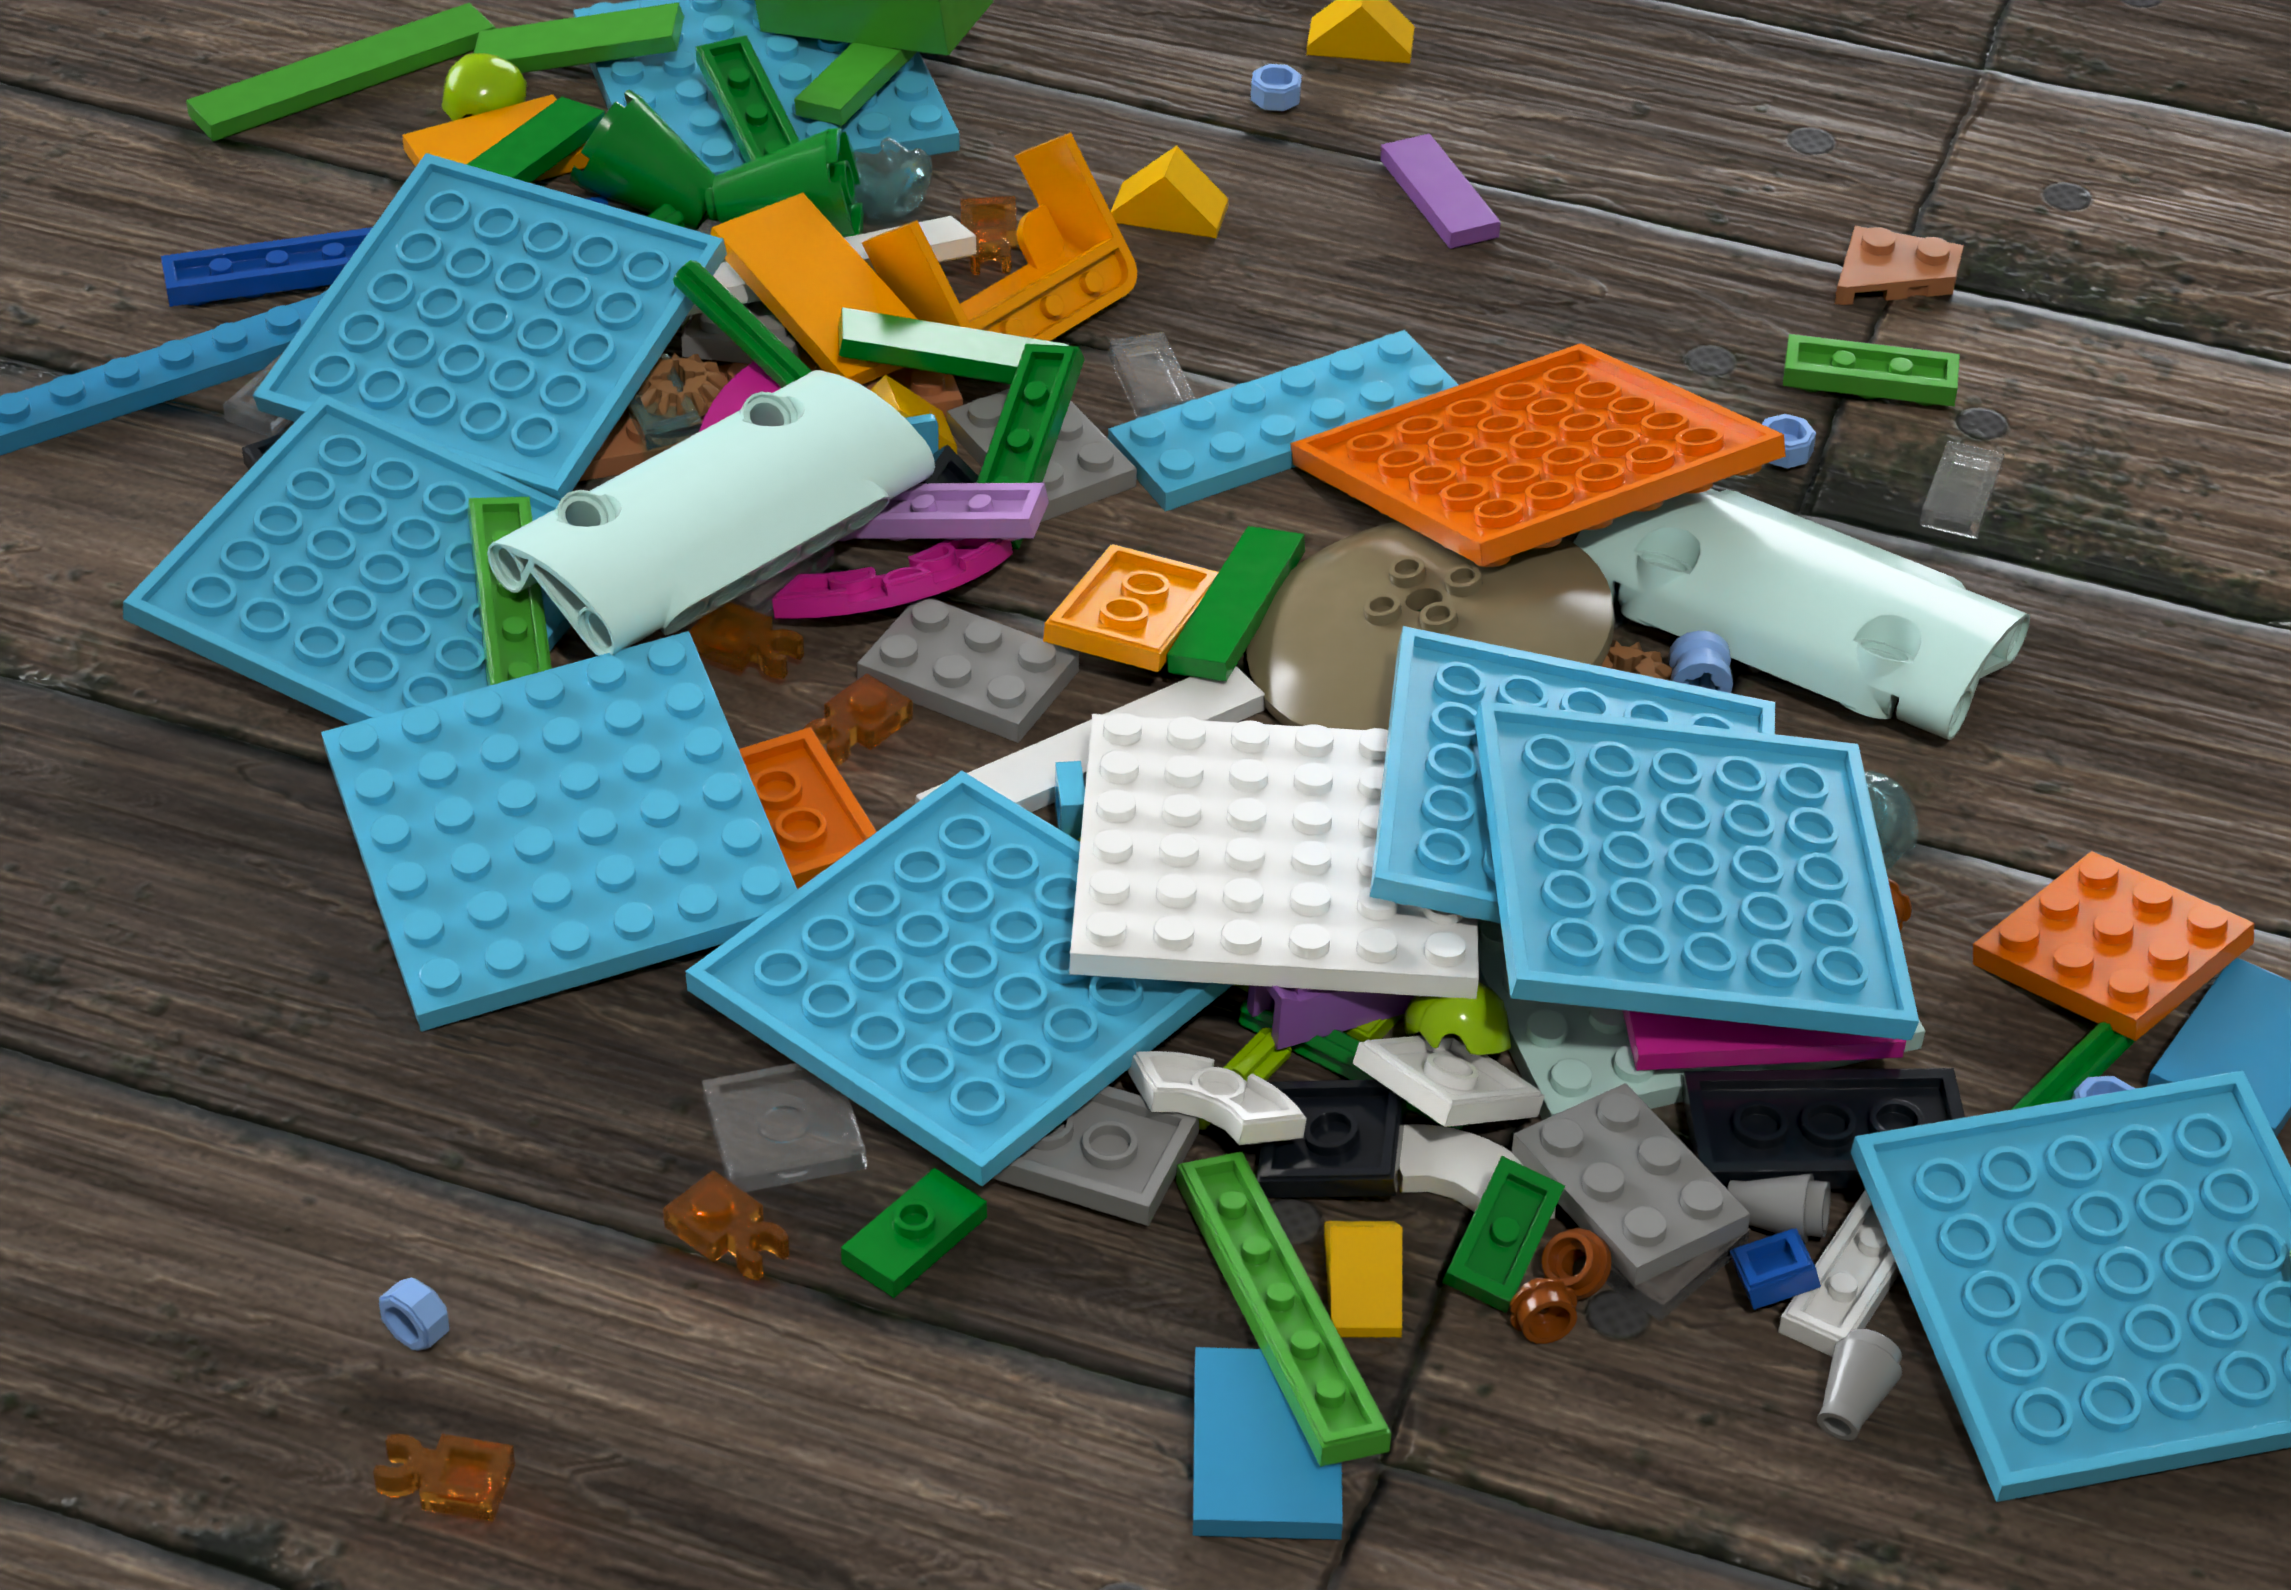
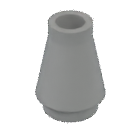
M1812 1173L1751 1181L1730 1180L1727 1190L1750 1213V1226L1775 1234L1797 1228L1804 1243L1808 1242L1809 1236L1825 1238L1829 1224L1831 1204L1829 1182L1814 1181Z
M1855 1329L1848 1334L1846 1339L1836 1343L1823 1406L1817 1416L1818 1425L1826 1433L1841 1440L1857 1438L1862 1425L1902 1377L1900 1366L1902 1353L1892 1340L1872 1330Z

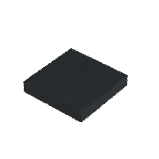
M1376 1079L1270 1082V1084L1287 1095L1307 1119L1303 1138L1261 1143L1257 1181L1266 1198L1397 1196L1407 1106L1405 1099Z

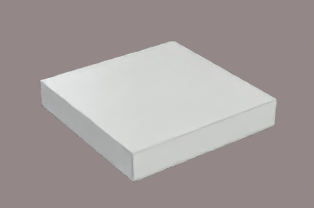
M1456 1034L1445 1035L1438 1048H1432L1423 1035L1365 1040V1042H1359L1353 1064L1444 1127L1538 1117L1545 1097L1541 1094L1540 1090L1488 1055L1470 1054L1462 1039Z

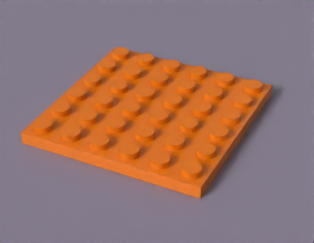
M1582 343L1290 443L1293 465L1481 567L1501 566L1509 562L1511 556L1532 548L1556 546L1561 543L1562 537L1584 529L1597 530L1608 527L1613 523V519L1634 511L1655 510L1663 505L1664 500L1684 493L1707 491L1713 487L1714 482L1733 475L1754 474L1762 469L1763 464L1786 457L1784 434Z

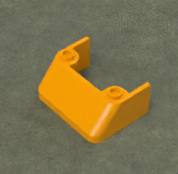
M1071 132L1015 155L1039 204L1038 207L1029 211L1021 218L1017 227L1018 244L1028 264L964 302L959 303L918 220L862 242L877 275L918 320L1051 341L1132 291L1137 280L1136 262Z

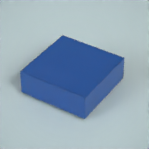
M1797 1228L1730 1250L1735 1270L1754 1310L1821 1287L1816 1267Z

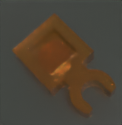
M1015 196L960 199L961 224L976 235V254L969 256L972 274L980 275L981 264L987 260L999 261L1002 273H1009L1012 269L1011 248H1018Z
M731 602L703 616L689 631L699 656L742 671L752 661L759 664L761 670L766 675L784 679L788 675L787 656L798 660L804 657V639L799 633L787 629L773 631L772 617Z
M866 673L824 704L825 717L809 722L804 729L811 727L820 743L828 744L826 745L827 754L834 765L839 766L848 760L851 754V747L857 742L872 750L913 719V703L908 697Z
M714 1170L663 1208L665 1228L712 1262H715L729 1251L736 1256L738 1270L750 1279L758 1281L764 1276L763 1257L757 1253L758 1251H771L782 1260L789 1257V1237L786 1231L777 1224L764 1222L763 1205Z
M442 1433L436 1450L423 1448L416 1438L406 1434H391L387 1436L385 1443L388 1461L404 1463V1465L399 1467L376 1465L373 1470L376 1491L390 1497L406 1496L419 1491L422 1510L494 1522L515 1467L513 1445Z

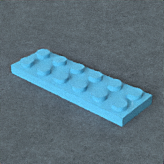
M1405 330L1108 428V439L1137 468L1136 479L1166 512L1297 467L1293 465L1290 445L1292 442L1441 392L1459 384Z

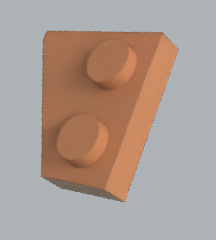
M1855 226L1838 282L1835 304L1850 305L1853 304L1855 293L1883 290L1885 301L1907 299L1915 295L1926 297L1951 295L1956 284L1964 245L1949 243L1937 237L1921 238L1893 233L1888 229L1880 227L1865 228Z

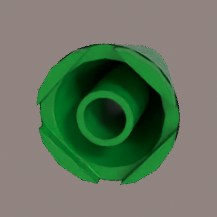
M627 90L624 92L627 106L624 107L616 101L610 107L581 151L583 155L589 158L584 171L574 166L570 175V181L579 186V188L649 215L662 205L670 204L676 211L680 210L683 214L685 228L699 231L705 225L712 229L718 221L712 222L709 218L706 208L705 190L713 188V179L716 175L640 95L632 90Z
M842 128L827 129L714 176L713 188L705 190L706 208L712 222L719 221L721 224L804 193L844 238L862 234L863 202L855 203V185L860 184L859 172L847 133L841 132Z

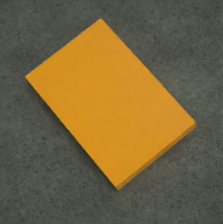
M552 94L403 134L404 151L415 167L426 153L468 164L557 99ZM585 144L531 183L570 173L574 166L580 170L585 169L589 158L581 153Z
M1112 544L1047 619L1044 625L1043 642L1159 672L1167 662V653L1219 572Z

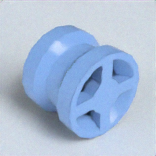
M1694 631L1686 633L1675 640L1670 646L1668 655L1669 665L1672 667L1670 681L1731 693L1733 678L1729 667L1731 662L1728 643L1721 636L1709 631Z

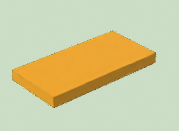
M804 193L712 227L710 235L724 239L727 252L724 259L823 371L838 374L862 385L903 368L901 366L839 356L838 323L842 307L911 319L917 318Z

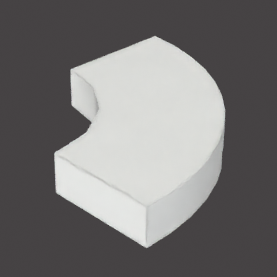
M1145 1051L1136 1052V1055L1132 1058V1064L1128 1073L1151 1112H1178L1205 1119L1224 1129L1239 1145L1304 1137L1307 1118L1302 1111L1282 1091L1254 1074H1250L1246 1081L1234 1071L1214 1067V1059L1186 1053Z
M1404 1125L1398 1185L1401 1193L1430 1192L1460 1202L1475 1212L1501 1156L1521 1165L1523 1164L1508 1149L1470 1132L1436 1125ZM1555 1210L1550 1219H1555Z

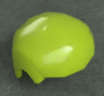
M487 53L468 54L459 59L446 75L442 109L452 121L462 119L467 114L477 115L525 102L527 82L518 67L506 59Z
M1479 982L1477 999L1415 996L1404 1013L1406 1034L1413 1035L1420 1032L1432 1048H1438L1442 1038L1447 1034L1460 1036L1467 1051L1472 1055L1501 1053L1511 1048L1509 1022L1503 1000L1492 988Z

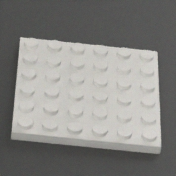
M1115 713L1112 715L1092 714L1069 974L1477 999L1479 981L1478 922L1476 918H1465L1456 914L1412 905H1401L1392 901L1369 897L1388 730L1381 728L1368 730L1335 729L1316 724L1305 726L1269 725L1257 721H1242L1239 723L1203 721L1193 717H1178L1175 719L1137 717L1128 713Z

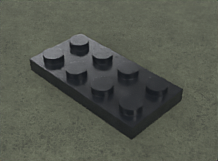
M1954 1068L1684 1071L1682 1096L1692 1153L1726 1189H1728L1730 1180L1751 1181L1810 1173L1813 1174L1814 1181L1829 1182L1830 1189H1865L1851 1155L1855 1136L1965 1118Z

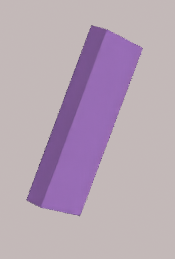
M1431 134L1381 145L1380 161L1450 249L1499 237L1500 220Z

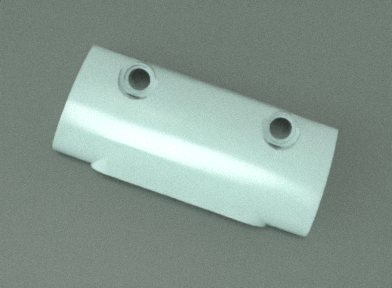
M821 370L812 371L773 393L759 392L752 394L746 399L740 411L590 491L575 490L568 492L561 498L555 510L493 542L488 547V562L498 582L510 592L518 593L538 582L586 645L596 655L599 656L607 653L614 655L620 650L628 648L650 636L658 629L665 635L679 631L861 528L875 518L888 505L891 499L931 477L935 469L934 457L927 442L909 421L877 394L859 383L838 374Z
M1709 489L1700 493H1684L1664 500L1663 505L1655 510L1634 511L1613 519V523L1608 527L1597 530L1584 529L1580 531L1573 542L1585 551L1599 566L1607 579L1612 594V601H1619L1621 605L1620 611L1627 618L1646 626L1660 628L1679 637L1694 631L1713 632L1721 636L1728 643L1731 658L1840 702L1846 708L1868 717L1890 719L1899 697L1896 711L1897 719L1948 740L1954 738L1960 730L1968 713L1979 679L2013 662L2023 645L2029 628V614L1966 590L1963 584L1952 576L1731 490L1719 492Z

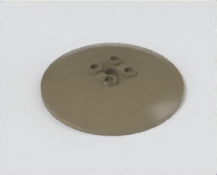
M1395 521L1343 538L1318 551L1292 569L1279 588L1259 629L1247 647V662L1252 682L1265 693L1264 703L1266 709L1283 725L1305 726L1316 724L1335 729L1368 730L1381 728L1388 730L1397 649L1403 626L1602 666L1614 636L1615 617L1612 594L1607 579L1599 566L1585 551L1565 537H1562L1561 543L1556 546L1532 548L1511 556L1509 562L1501 566L1481 567L1425 535L1411 530L1399 521Z

